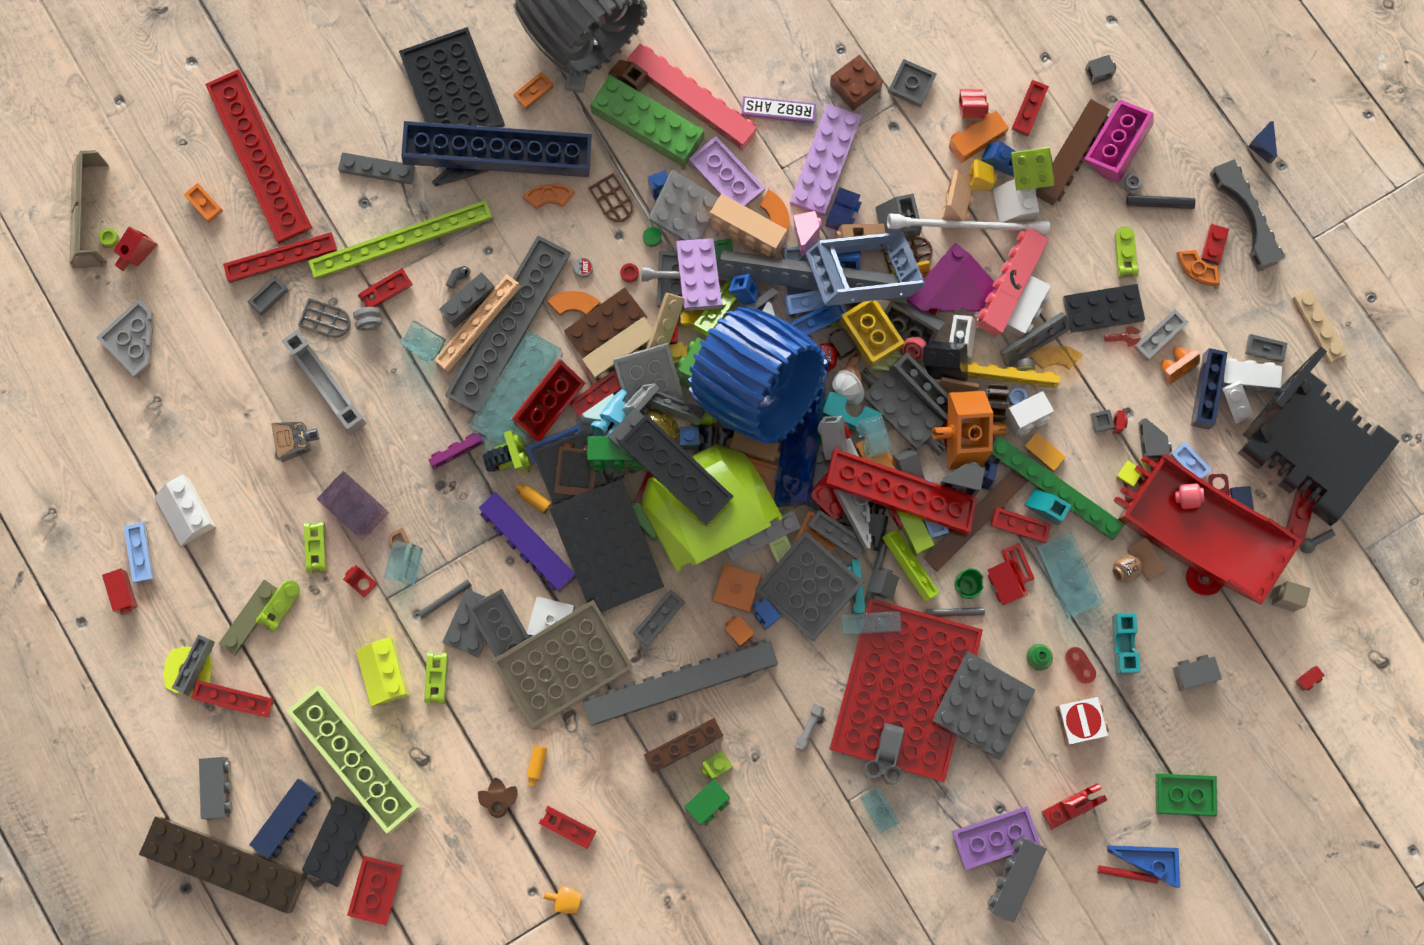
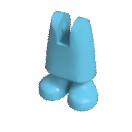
M621 389L610 400L600 414L601 422H592L590 429L596 436H605L608 426L613 421V427L606 435L608 436L628 415L622 410L626 404L623 402L627 391Z

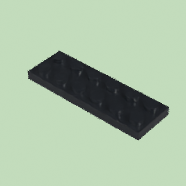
M647 414L619 442L622 448L705 526L734 497Z

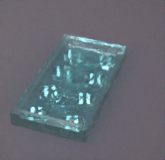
M1072 532L1036 547L1067 619L1104 604Z

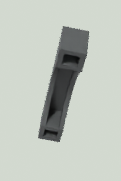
M1233 159L1214 167L1210 172V176L1217 190L1232 198L1247 216L1252 232L1250 257L1257 271L1278 264L1284 258L1282 248L1277 245L1274 232L1269 229L1266 223V216L1264 213H1261L1258 207V200L1252 195L1250 184L1242 175L1241 166Z

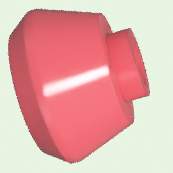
M920 337L906 339L902 348L903 354L908 353L916 362L923 360V347L927 345L926 342Z

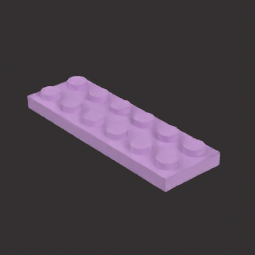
M827 104L790 200L791 205L811 212L815 211L817 214L825 216L862 115Z

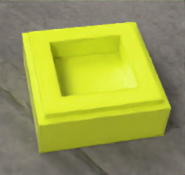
M1127 460L1116 477L1133 487L1140 475L1134 470L1136 465Z

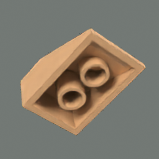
M954 170L948 186L941 220H969L970 212H967V208L972 205L974 195L970 194L972 188L958 170Z

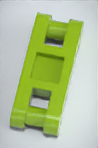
M318 522V524L304 523L306 572H313V570L327 571L325 522ZM312 532H318V536L312 537ZM312 557H319V562H313Z
M428 652L424 703L438 702V704H445L448 653L435 655L432 652ZM434 662L440 663V668H433ZM432 688H439L438 694H432Z

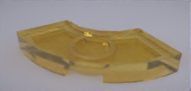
M1049 345L1036 350L1029 358L1034 360L1035 364L1042 370L1052 365L1064 366L1070 370L1083 355L1068 346Z

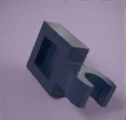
M988 458L986 461L981 488L988 490L995 481L999 460L995 459L994 462H991Z

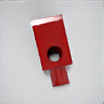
M129 226L114 249V252L120 256L114 265L121 271H124L129 264L139 266L158 244L143 232Z

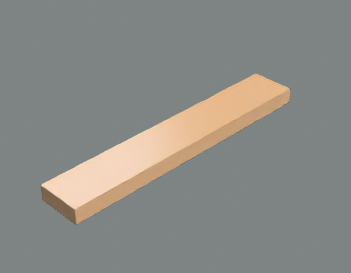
M506 274L434 361L449 372L520 289L521 285Z

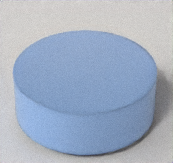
M1020 387L1012 389L1008 396L1009 403L1012 406L1028 399L1026 390Z

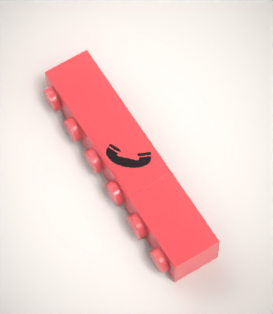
M1031 227L1017 235V243L1009 251L1008 256L1010 257L1001 267L1000 271L1002 273L993 284L994 289L985 300L986 305L977 316L978 321L976 325L994 337L1003 333L1048 241V238Z

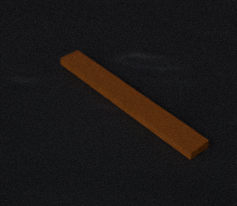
M1032 452L1027 455L1041 466H1044ZM1012 470L976 505L971 532L966 535L951 530L924 559L938 572L992 518L994 509L996 507L1002 508L1028 480Z

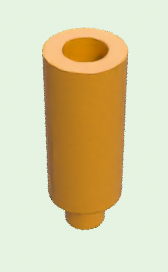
M519 483L515 488L520 492L519 496L543 514L552 505L549 500L528 485L524 487Z
M533 747L526 777H529L527 785L535 786L536 780H540L547 748Z

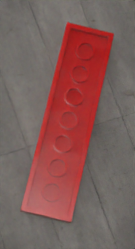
M836 448L832 451L824 483L825 486L966 535L971 532L977 503L976 497Z

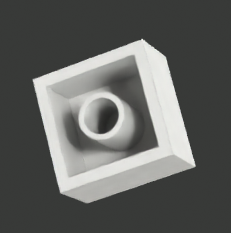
M1042 391L1010 407L1006 412L1005 422L1013 436L1018 434L1024 436L1034 426L1039 428L1047 424L1054 410Z

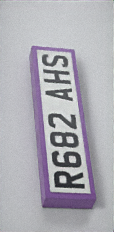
M743 96L741 116L814 123L816 104Z

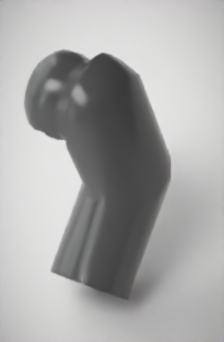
M461 266L453 269L445 285L454 289L458 280L467 278L471 274L470 268Z

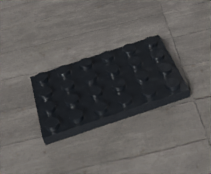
M468 27L399 51L425 122L498 128L505 126Z
M622 479L549 507L587 603L594 600L600 612H603L664 587Z

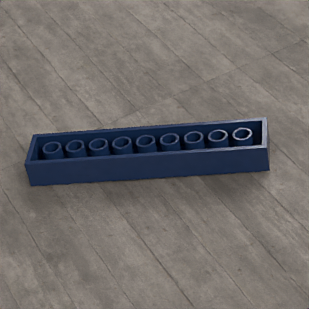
M404 121L401 158L403 165L589 177L592 134Z

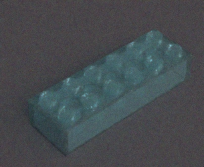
M528 330L468 425L470 430L476 434L480 433L481 437L496 446L506 443L504 432L510 430L515 432L517 429L512 417L555 363L561 359L563 355L561 348Z

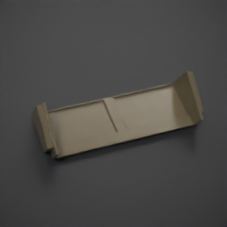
M96 150L79 151L72 165V215L70 226V264H72V268L103 267V263H107L96 250H80L82 167L109 166Z

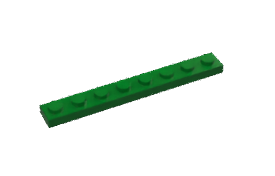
M999 435L993 441V451L991 453L993 457L1041 491L1055 495L1071 505L1069 509L1071 512L1112 541L1115 540L1124 527V523Z

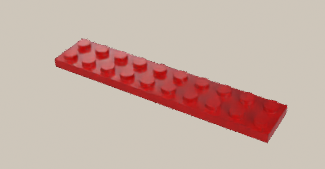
M235 70L206 83L207 90L278 244L313 229L240 70Z

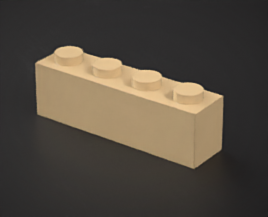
M645 317L641 318L582 359L583 365L596 382L599 379H603L615 369L614 358L638 352L647 347L653 328Z

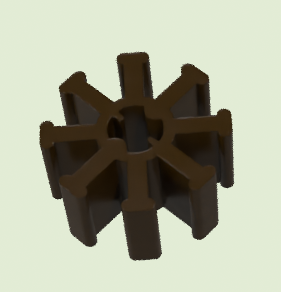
M988 383L986 396L993 411V422L1004 423V420H1006V409L1008 410V384Z

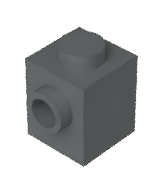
M881 568V570L873 569L867 592L877 597L893 599L899 577L892 574L893 571L887 568Z

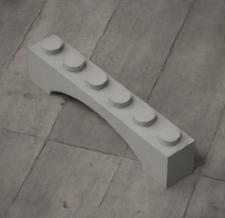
M296 330L283 339L284 345L314 383L349 433L352 435L367 423L301 333Z

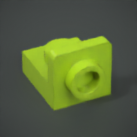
M721 750L702 762L704 767L701 770L706 778L711 777L713 780L732 768V765Z

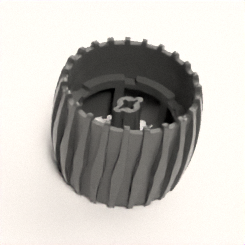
M515 0L516 2L513 4L521 25L534 44L551 62L572 77H576V75L582 77L584 73L589 75L592 73V69H601V64L606 60L610 63L612 61L611 57L616 52L622 53L621 48L626 43L629 45L632 42L630 40L632 35H638L639 25H644L645 21L643 18L647 17L648 9L644 0Z

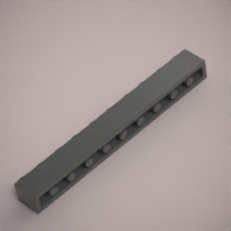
M726 250L722 252L718 274L720 277L732 278L750 274L754 282L820 291L809 262ZM841 267L849 288L900 283L895 274ZM907 297L883 300L906 303Z
M765 639L754 643V647L747 648V645L737 648L735 653L729 654V652L718 654V658L710 660V658L702 659L699 661V665L692 666L687 664L680 667V671L673 673V670L661 673L662 677L656 679L654 676L643 679V683L636 685L635 682L624 685L625 689L617 691L614 688L606 691V695L598 697V694L586 698L587 701L583 702L591 726L777 666L778 661L771 641L766 642Z

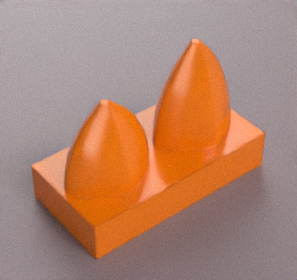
M1174 347V355L1177 362L1171 360H1162L1161 362L1165 381L1171 385L1200 364V353L1194 349L1190 352L1184 348Z

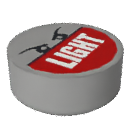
M579 258L576 260L574 271L577 276L584 278L592 273L593 265L589 259Z

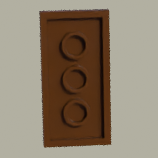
M624 287L565 329L564 333L584 358L641 318L645 317L647 319V315Z

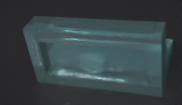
M393 541L384 578L400 581L407 585H414L423 548L411 543Z
M880 788L860 798L880 833L900 823Z

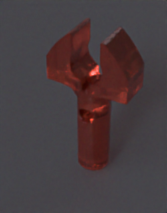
M1129 326L1126 328L1125 333L1106 334L1104 340L1105 342L1125 341L1128 347H1132L1141 338L1132 339L1129 335L1139 334L1140 330Z

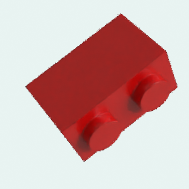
M1007 560L987 569L989 573L987 575L988 580L995 586L997 591L995 592L996 598L1003 605H1008L1029 595L1013 560Z

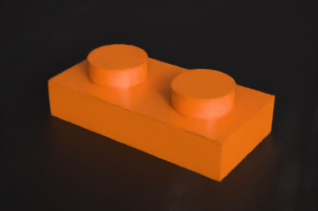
M540 72L513 95L527 110L554 86Z
M199 183L183 194L209 223L223 212L221 207Z

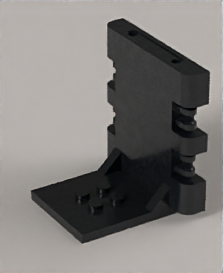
M1320 347L1284 382L1242 434L1248 441L1238 454L1257 469L1261 468L1270 457L1272 461L1268 464V468L1272 469L1279 463L1282 467L1278 470V476L1281 477L1286 470L1289 472L1278 486L1291 494L1303 482L1304 484L1298 491L1302 494L1308 487L1311 488L1313 492L1309 495L1308 499L1310 501H1313L1317 495H1320L1310 511L1332 526L1346 512L1400 440L1379 424L1369 434L1367 431L1372 426L1369 422L1360 428L1357 425L1362 420L1360 415L1351 421L1359 409L1348 400L1337 410L1336 407L1341 402L1339 399L1329 404L1326 400L1329 399L1330 392L1327 391L1323 397L1319 396L1327 384L1311 373V371L1327 352Z

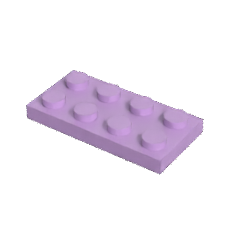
M717 136L688 158L689 163L719 195L723 194L745 207L765 191V187Z
M714 239L676 241L682 297L685 298L683 304L684 311L722 308Z

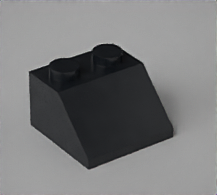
M930 341L923 347L924 367L933 379L946 377L968 381V351L966 343Z

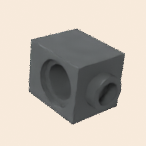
M1110 55L1088 62L1085 70L1091 85L1112 79L1114 76L1116 64L1114 60H1111Z

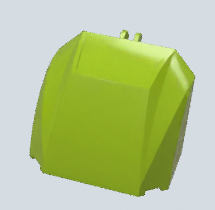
M715 444L692 456L734 496L707 526L695 517L653 476L648 479L640 506L674 571L680 572L684 570L682 566L688 563L694 566L770 527V521L773 519L779 521L783 518L757 470L743 452Z

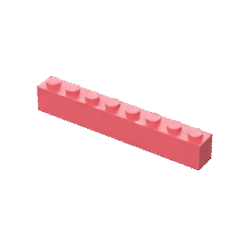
M639 43L626 59V61L634 62L648 72V83L743 151L756 135V127L751 120H745L737 110L727 107L722 99H716L708 89L698 86L693 78H687L683 75L678 67H672L664 57H658L649 46H643Z

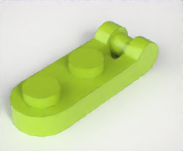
M1123 226L1115 233L1118 277H1125V275L1137 277L1139 270L1137 266L1135 234L1130 227ZM1124 264H1130V267L1125 268Z
M293 580L284 581L257 617L256 622L260 625H265L270 632H274L279 622L299 596V584ZM269 613H272L273 615H275V617L273 618V620H270L269 618H267V616L269 615Z

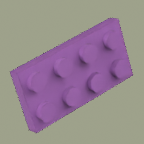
M1028 806L951 831L964 870L1012 855L1013 844L1016 839L1019 840L1020 835L1041 844Z

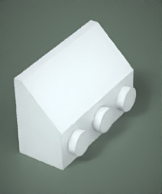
M184 474L166 483L154 497L180 546H184L216 528L192 482Z

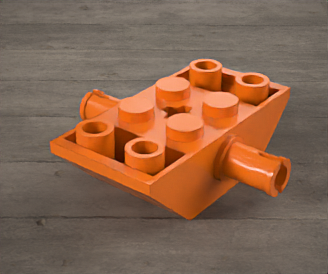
M985 391L948 393V427H933L932 432L936 433L932 434V438L934 440L947 438V469H958L970 462L978 463L981 467H984L993 451V435H1005L1007 431H1002V429H1007L1005 423L993 424V411Z

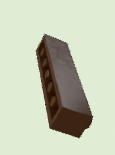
M1090 99L1053 161L1055 185L1037 188L1036 197L1054 206L1056 201H1061L1065 194L1063 191L1064 187H1069L1072 183L1074 170L1079 171L1083 164L1081 161L1083 155H1087L1091 148L1089 146L1092 140L1095 142L1100 133L1098 131L1101 126L1104 127L1107 122L1109 108Z

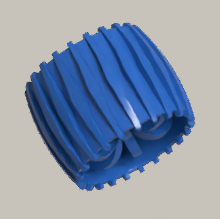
M738 307L735 309V312L728 311L726 313L727 317L724 319L719 318L717 320L718 325L714 329L710 328L707 331L709 336L705 342L701 340L700 345L702 347L698 354H694L693 357L696 361L694 366H690L689 369L692 373V377L688 378V383L691 385L689 391L700 407L724 426L755 441L775 444L778 442V439L785 440L788 433L793 434L797 424L802 425L804 423L802 418L805 414L812 412L810 407L814 400L818 401L819 396H817L819 388L822 389L824 387L822 379L827 376V371L824 369L828 365L825 359L826 355L809 336L787 321L758 309Z

